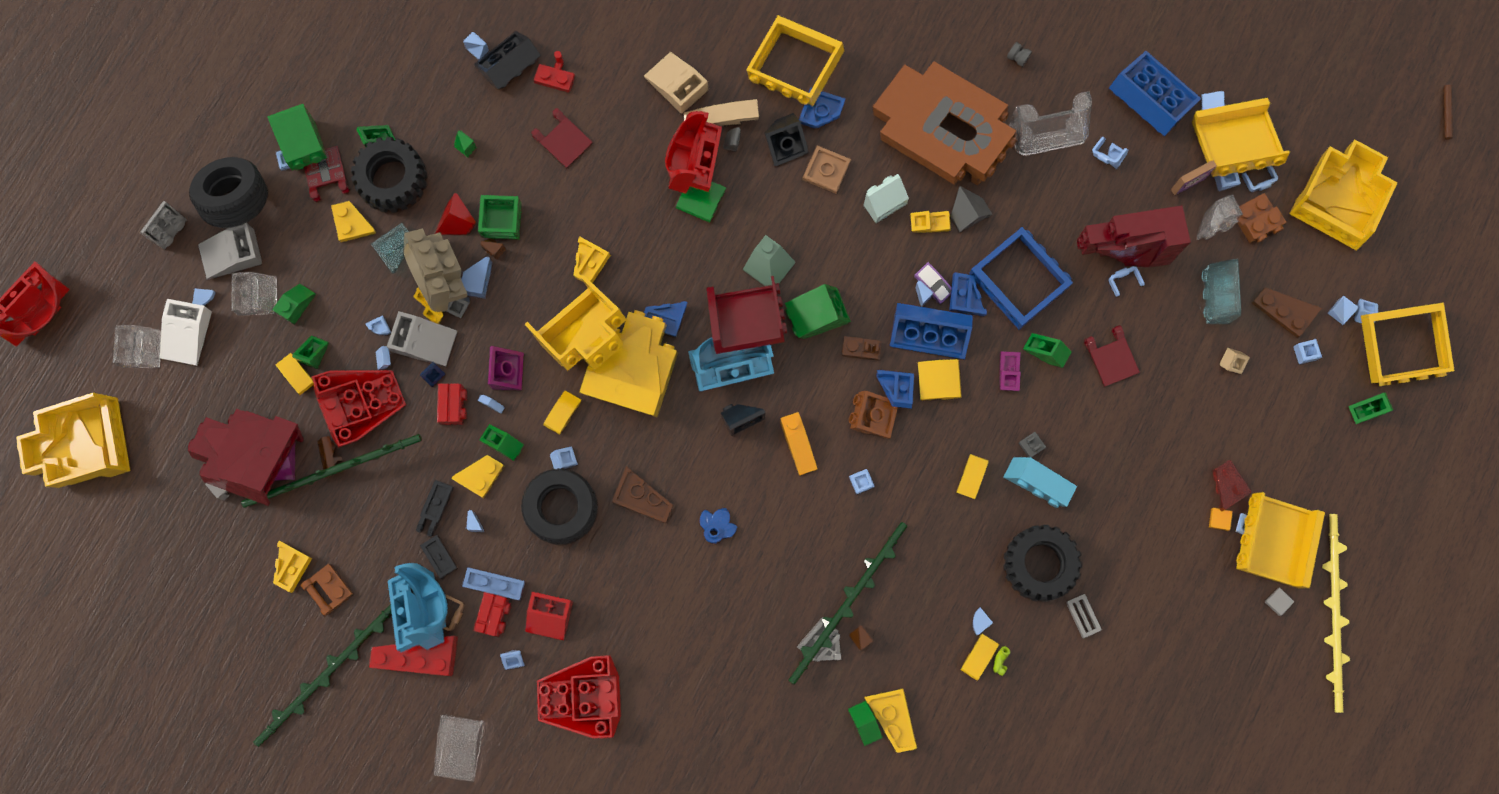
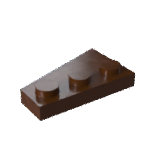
M1266 287L1262 289L1252 302L1253 305L1296 338L1303 334L1322 309Z
M626 466L612 503L666 524L673 505Z

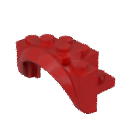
M703 111L689 113L673 135L665 157V166L670 177L669 189L685 194L690 186L707 192L710 190L722 126L706 122L709 113Z
M34 262L0 298V336L16 347L25 337L35 336L61 309V306H59L60 301L70 289L46 271L40 264ZM9 317L14 319L11 321H6Z

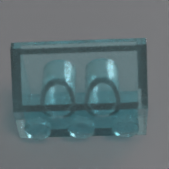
M1238 259L1209 264L1202 271V280L1205 281L1203 299L1206 300L1204 317L1207 318V324H1230L1241 315Z

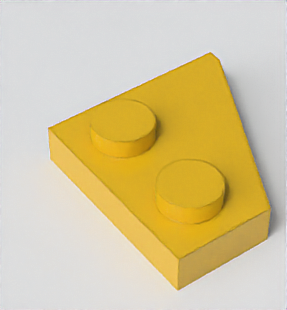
M579 237L574 276L583 282L580 277L584 275L593 283L611 255L606 250Z
M486 455L454 475L451 479L480 497L485 498L504 465Z
M278 541L279 555L275 562L276 572L273 583L293 593L312 558Z

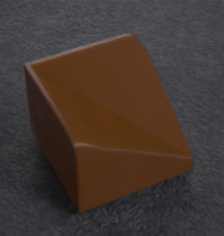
M494 239L480 242L482 249L497 260L506 250L504 244L497 243Z
M859 626L849 634V637L860 651L873 642V639L863 626Z

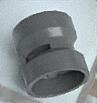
M1016 42L1008 53L1007 58L1015 60L1019 66L1023 67L1032 51L1028 48H1022V45Z

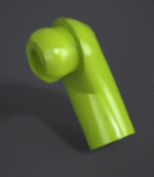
M1005 646L996 654L993 666L994 672H997L1000 676H1003L1007 670L1003 662L1010 654V649Z

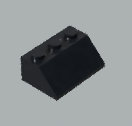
M515 31L474 65L489 83L499 90L506 87L513 77L521 75L523 69L528 65H533L541 55L528 37Z

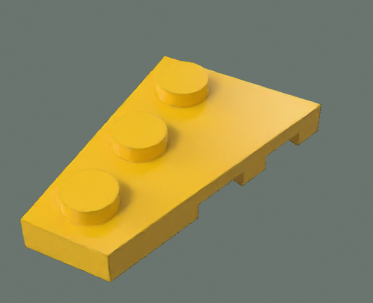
M904 689L864 697L897 753L917 749Z

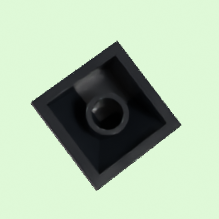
M794 113L776 119L765 131L774 166L809 154L801 122Z
M730 404L724 407L723 412H721V417L731 436L765 420L766 416L764 409L740 404L735 406Z

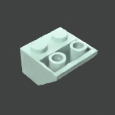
M898 174L894 177L892 175L888 176L883 180V184L878 187L874 185L867 190L864 207L875 223H878L908 203L909 197Z

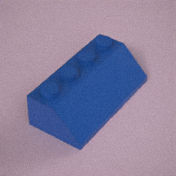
M897 303L890 347L965 359L972 331L973 316Z

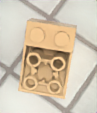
M671 52L644 75V78L681 114L708 91V81L693 67Z

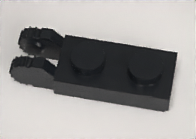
M437 480L434 481L421 511V518L416 527V532L421 533L425 527L426 520L429 519L432 522L427 536L432 537L453 492V486Z

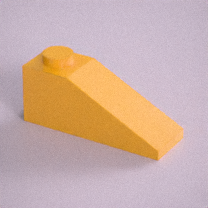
M799 412L780 418V424L799 476L817 470Z

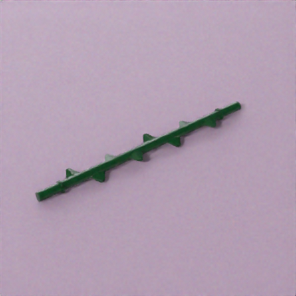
M420 434L404 440L400 439L396 443L383 445L380 449L330 468L317 470L314 474L269 490L267 497L270 499L301 486L312 485L317 480L370 460H378L381 456L399 449L403 450L407 446L421 442L422 437ZM251 499L241 501L243 508L259 503Z
M901 522L891 537H888L889 540L875 559L866 558L864 560L868 569L855 587L845 586L843 590L847 596L846 600L833 618L823 617L822 621L825 629L812 647L802 646L801 651L804 659L799 662V666L788 681L791 684H796L803 672L808 669V665L821 647H832L829 636L843 617L852 618L854 616L850 606L863 588H874L875 584L872 576L885 558H895L896 555L892 548L898 543V539L907 528L905 523Z
M391 604L384 611L382 610V613L365 630L355 629V640L338 657L328 655L326 657L328 667L311 684L301 683V694L284 711L275 709L272 711L273 722L267 725V728L253 741L257 747L272 733H275V730L292 713L303 715L305 713L303 702L319 686L329 687V676L347 658L357 660L359 658L357 648L373 632H384L383 622L387 618L389 619V616L392 614Z

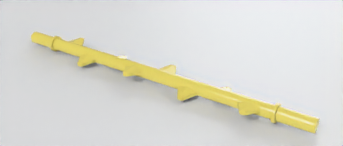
M1329 514L1330 534L1328 536H1330L1331 560L1323 564L1322 568L1331 573L1332 597L1324 600V604L1332 609L1333 634L1324 638V642L1333 647L1334 671L1326 675V679L1334 683L1335 712L1343 713L1342 665L1350 661V657L1343 654L1341 649V628L1348 625L1349 620L1340 615V590L1347 587L1348 584L1339 578V554L1346 551L1347 546L1338 542V515Z

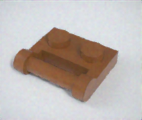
M329 563L300 585L304 591L307 590L320 607V612L323 616L330 614L354 595ZM315 583H319L332 600V603L327 605L313 585Z

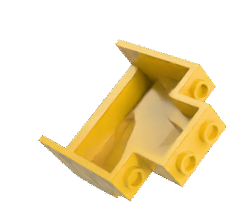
M1355 139L1347 147L1344 154L1337 149L1329 147L1321 156L1304 191L1296 199L1289 214L1357 251L1376 231L1397 185V182L1381 174L1388 157Z
M584 275L580 278L588 289L539 331H536L528 322L525 323V326L540 345L567 371L582 358L596 370L624 346V343L614 331L627 319L620 309Z
M634 310V313L628 312L622 333H620V329L614 331L624 343V346L596 370L588 365L580 393L658 418L678 352L674 350L675 347L664 343L661 346L667 327L666 323L663 322L664 319L653 316L651 319L645 317V313Z
M90 393L34 411L36 431L16 437L22 474L36 476L43 473L45 487L60 488L99 476L113 477L130 471L117 397Z

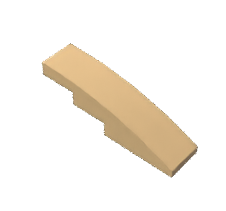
M757 99L718 104L684 112V120L691 112H707L709 115L706 122L718 126L740 124V121L759 120Z

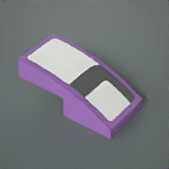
M929 262L915 274L914 277L918 281L923 282L933 292L932 297L940 305L951 295L952 288Z

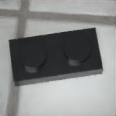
M438 535L420 545L440 579L458 569Z

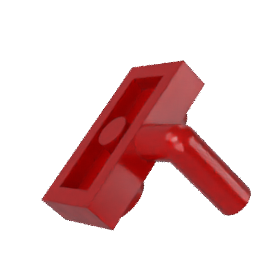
M556 51L554 53L555 67L539 64L534 83L570 93L575 74L561 70L564 63L560 51Z

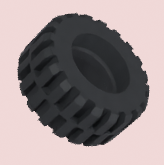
M386 137V140L382 138L376 139V142L373 144L370 141L366 144L367 147L365 149L361 148L358 151L360 155L358 157L355 156L353 160L355 166L351 167L353 175L351 179L355 186L354 188L367 204L375 210L379 208L381 212H388L389 209L392 213L398 212L399 208L402 210L408 209L407 205L410 203L414 205L417 202L415 199L417 197L421 198L423 195L421 189H425L427 185L425 181L427 179L426 167L417 151L409 143H405L399 138L395 141L393 137ZM389 162H399L405 166V175L396 186L383 189L374 185V175L382 165Z
M1036 525L1025 529L1013 538L1007 546V552L1004 553L1003 559H1005V564H1003V568L1007 572V581L1012 583L1011 587L1015 591H1019L1021 596L1024 598L1028 597L1032 601L1045 602L1066 595L1069 590L1075 587V582L1080 578L1081 573L1079 571L1083 562H1080L1079 557L1082 555L1081 551H1077L1075 547L1077 546L1075 540L1071 541L1070 535L1067 532L1063 533L1060 531V528H1052L1049 525ZM1045 545L1057 554L1060 561V570L1058 575L1051 581H1037L1027 572L1025 556L1032 547Z

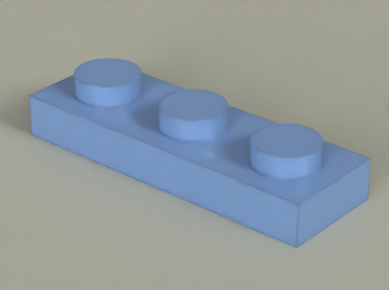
M467 568L462 587L520 601L525 581Z

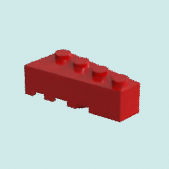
M444 637L443 643L428 650L420 645L414 646L402 653L397 651L396 644L372 647L369 668L453 676L458 637Z

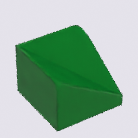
M459 130L454 147L468 158L476 149V145L470 137Z

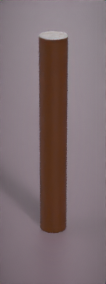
M1444 85L1445 139L1447 140L1453 138L1452 85Z

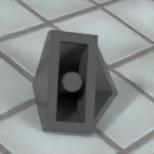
M959 186L951 219L959 232H962L991 216L992 212L983 198Z

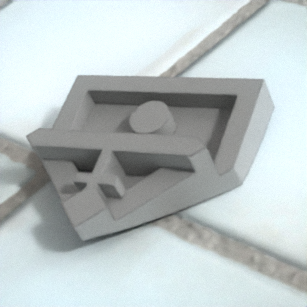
M823 617L798 644L797 648L800 651L802 646L812 647L824 631ZM836 628L829 636L832 647H821L812 661L841 660L840 634H838Z

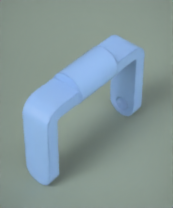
M1101 137L1092 149L1093 155L1107 164L1118 166L1128 153V149L1125 148L1118 158L1114 160L1110 156L1098 152L1106 139Z
M1272 166L1267 167L1272 179L1263 181L1254 187L1247 173H1242V178L1249 191L1264 190L1271 187V184L1278 180V176Z
M1137 267L1123 268L1116 271L1109 278L1108 281L1116 297L1120 296L1114 279L1129 275L1130 272H1134L1140 286L1145 285Z

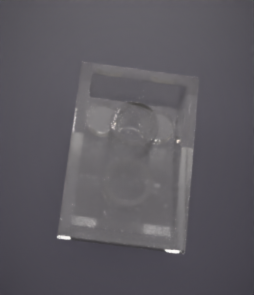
M441 715L435 755V776L474 781L485 721Z

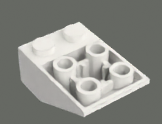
M167 299L162 316L160 359L197 366L212 311L202 305Z

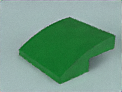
M711 182L710 190L707 192L690 186L686 194H681L676 208L710 223L726 191V187Z

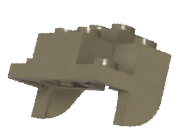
M423 228L404 233L403 253L430 309L435 312L447 311L449 302L466 298L467 292L460 278L461 268L448 239L443 240L441 233L426 236Z

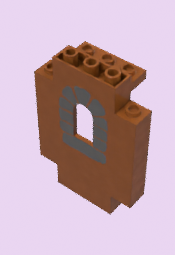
M934 61L923 75L904 65L873 105V115L886 122V125L880 131L883 142L954 185L958 180L961 181L964 178L966 171L972 174L971 182L977 186L981 181L984 182L987 177H992L996 170V165L1003 162L1007 155V150L1009 148L1012 149L1017 142V130L1004 123L1009 116L1008 104ZM950 113L974 127L977 135L973 140L964 141L940 127V125Z

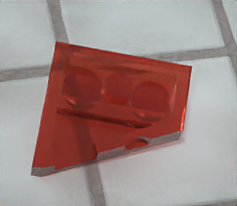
M1231 460L1212 470L1214 480L1216 481V492L1220 495L1221 505H1219L1221 512L1252 493Z

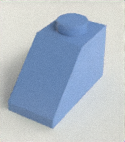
M489 257L483 258L465 270L463 276L460 277L467 296L486 297L492 268V261Z

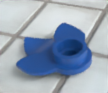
M726 508L719 509L714 514L704 510L700 516V526L704 529V537L710 543H718L722 538H730L737 530L735 524L729 523L730 514ZM716 531L717 535H711L710 532Z

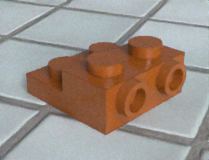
M1265 193L1231 211L1249 243L1254 241L1259 243L1268 237L1267 234L1280 232L1284 229L1283 225L1287 223L1278 207L1274 208Z
M866 390L856 394L853 399V405H856L855 410L849 416L850 429L890 439L898 407H893L888 398Z

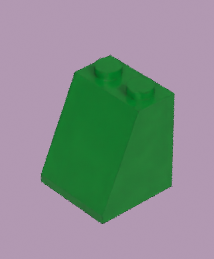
M304 104L267 116L284 159L292 171L300 170L312 163H319L327 158L315 120Z
M821 285L785 303L787 308L785 309L786 314L792 320V330L798 338L807 339L851 322L839 290L833 286Z

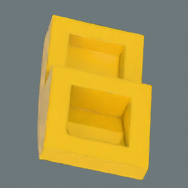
M949 211L911 213L912 232L951 231Z
M418 287L413 297L425 307L423 315L430 321L440 324L443 317L442 311H432Z
M291 353L276 364L277 368L299 395L313 386L310 375L292 357Z
M565 390L543 425L560 435L569 423L572 414L581 404V399Z
M970 454L957 493L973 499L976 498L989 460Z
M981 634L960 670L978 680L999 644Z

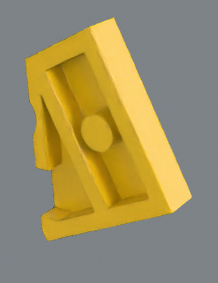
M350 201L331 205L340 242L376 234L373 227Z

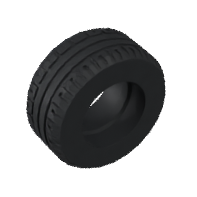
M226 157L207 164L194 176L189 189V197L198 214L207 224L220 228H233L249 222L262 211L267 201L268 188L257 167L252 162L237 157Z
M563 468L544 471L532 479L526 487L521 501L522 516L531 532L541 540L556 545L570 544L584 537L593 527L598 512L597 498L591 485L578 473ZM556 489L569 490L575 495L578 502V510L574 518L562 525L548 522L542 513L543 500L550 492Z

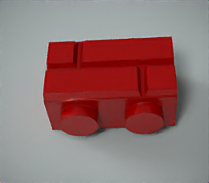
M438 384L437 422L440 425H462L463 419H466L467 410L463 408L464 401L467 400V389H464L462 384Z
M484 592L473 631L499 637V634H503L506 622H503L505 614L508 615L511 609L509 599Z

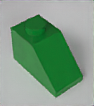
M298 284L284 293L272 310L295 325L316 294L305 286Z
M1034 333L1031 334L1023 348L1026 352L1047 364L1061 368L1064 367L1072 353L1061 340Z
M490 424L479 439L482 443L513 461L520 454L524 446L523 443L510 434Z

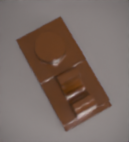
M844 336L842 356L880 361L882 341Z
M329 436L321 437L317 441L323 470L335 466L336 462L343 460L342 457L333 458L335 447L333 441H330Z

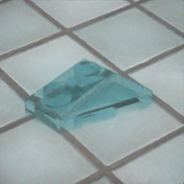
M403 223L371 243L392 274L396 272L404 258V233L409 231Z

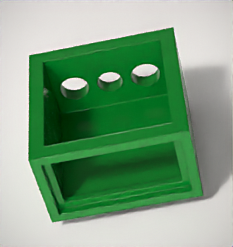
M481 195L478 232L482 238L519 239L522 203L518 196Z

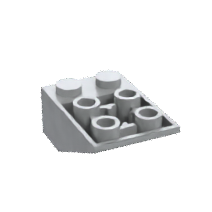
M163 201L140 231V234L165 250L167 246L172 244L177 232L183 229L186 219L167 202Z
M248 223L227 228L198 244L207 280L263 264L254 229Z
M398 311L387 348L396 354L429 363L434 362L437 365L446 367L458 331L421 317Z

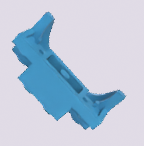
M711 337L696 350L688 351L699 391L774 374L771 357L774 356L771 345L716 354Z
M416 563L396 566L395 573L398 576L388 580L397 651L402 653L417 645L428 650L443 643L442 629L446 627L447 601L442 588L435 580L434 573Z

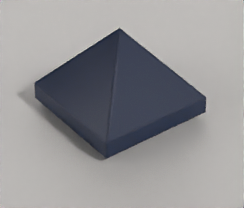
M434 362L420 374L431 387L445 375Z

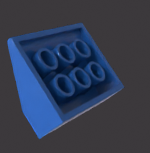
M1147 51L1125 68L1109 87L1116 96L1120 97L1163 136L1168 134L1201 99Z

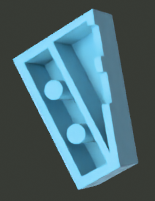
M1013 457L1003 477L1032 492L1036 497L1047 500L1049 505L1056 508L1059 506L1067 507L1077 488L1076 485L1031 457Z

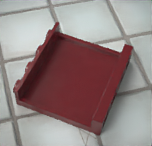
M771 276L772 285L716 295L714 286L706 288L712 339L716 354L785 342L784 334H787L786 323L781 322L785 320L783 309H779L783 305L781 296H777L781 293L779 283H775L774 276Z

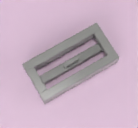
M1085 594L1066 602L1082 638L1102 630ZM1080 600H1082L1095 629L1093 630L1079 603ZM1073 603H1075L1088 632H1085L1083 625L1073 606Z

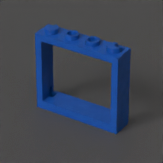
M1023 227L974 266L969 275L974 276L976 283L1019 330L1073 284L1070 275L1058 267V262L1054 258H1050L1046 253V249L1041 244H1037L1031 232ZM1019 238L1062 284L1025 316L1020 313L982 270Z

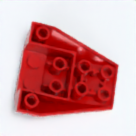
M393 370L327 371L311 376L319 407L330 435L338 448L357 442L406 406Z
M611 656L589 657L537 680L538 721L591 738L614 737L621 717L619 674Z

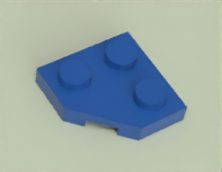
M822 91L814 106L804 105L799 118L801 124L817 129L838 119L841 115L845 98Z

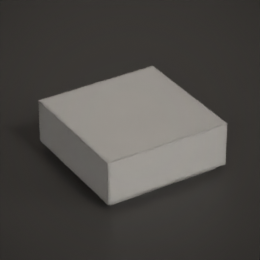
M1277 588L1265 603L1278 616H1282L1294 601L1283 590Z

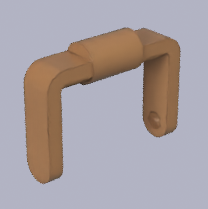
M445 594L447 599L460 604L452 617L450 626L443 628L447 631H452L463 615L462 611L465 604Z

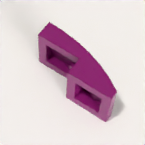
M1000 351V390L1020 391L1021 352Z

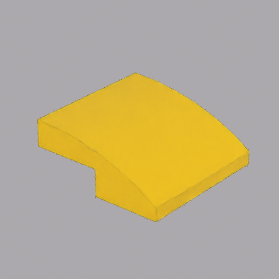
M959 360L918 362L920 399L922 401L962 398Z

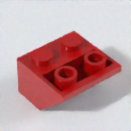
M532 592L527 610L525 632L564 640L573 601Z

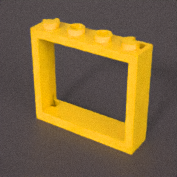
M777 16L746 71L753 83H761L771 91L777 90L785 97H793L804 105L814 106L844 53L843 42ZM781 33L832 53L810 93L759 72Z
M1444 303L1361 315L1371 383H1379V386L1391 385V381L1397 380L1398 383L1410 382V378L1416 377V380L1429 379L1428 375L1435 374V377L1447 376L1446 372L1454 371ZM1431 313L1439 367L1382 376L1374 321Z

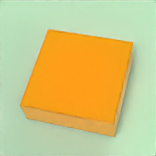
M1211 508L1209 528L1230 531L1233 511Z

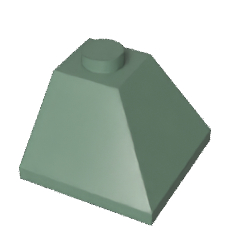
M765 235L752 252L743 271L764 286L772 285L771 276H774L775 283L780 284L794 266L795 261L778 243Z

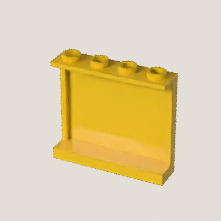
M1268 98L1195 112L1192 124L1207 163L1214 161L1217 165L1211 172L1212 177H1223L1231 173H1243L1252 169L1260 170L1273 165L1280 166L1286 162L1290 152L1283 151L1267 111L1270 105Z
M1263 492L1253 493L1249 499V511L1245 518V531L1241 537V549L1237 556L1236 569L1292 587L1310 588L1325 512L1319 510L1310 511L1267 497Z

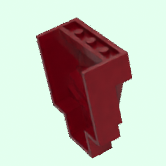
M1182 205L1113 216L1109 222L1087 225L1077 238V247L1079 250L1081 249L1082 255L1099 253L1100 257L1109 256L1112 259L1116 258L1118 261L1123 262L1125 266L1148 268L1171 264L1191 243Z
M236 409L234 414L230 415L228 425L206 417L204 422L199 424L195 438L189 442L188 452L192 458L206 463L200 469V477L204 483L269 506L270 501L267 494L295 441L303 442L304 439L297 423L275 416L274 420L249 411L245 412Z

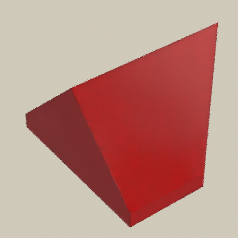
M457 193L447 203L435 234L466 235L476 225V221Z

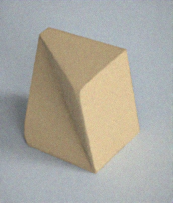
M1227 348L1220 366L1228 371L1242 374L1250 357L1241 351Z

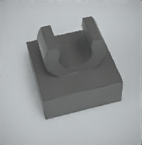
M1036 432L1018 443L1025 454L1031 458L1046 448Z

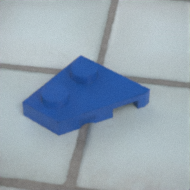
M955 272L952 279L949 311L980 316L987 315V311L983 308L980 300L982 297L976 288L974 276Z
M683 301L675 304L669 303L662 304L661 306L646 307L644 311L645 317L652 319L653 316L664 319L663 322L667 325L664 334L677 337L688 302Z
M877 370V379L893 407L912 409L914 374Z

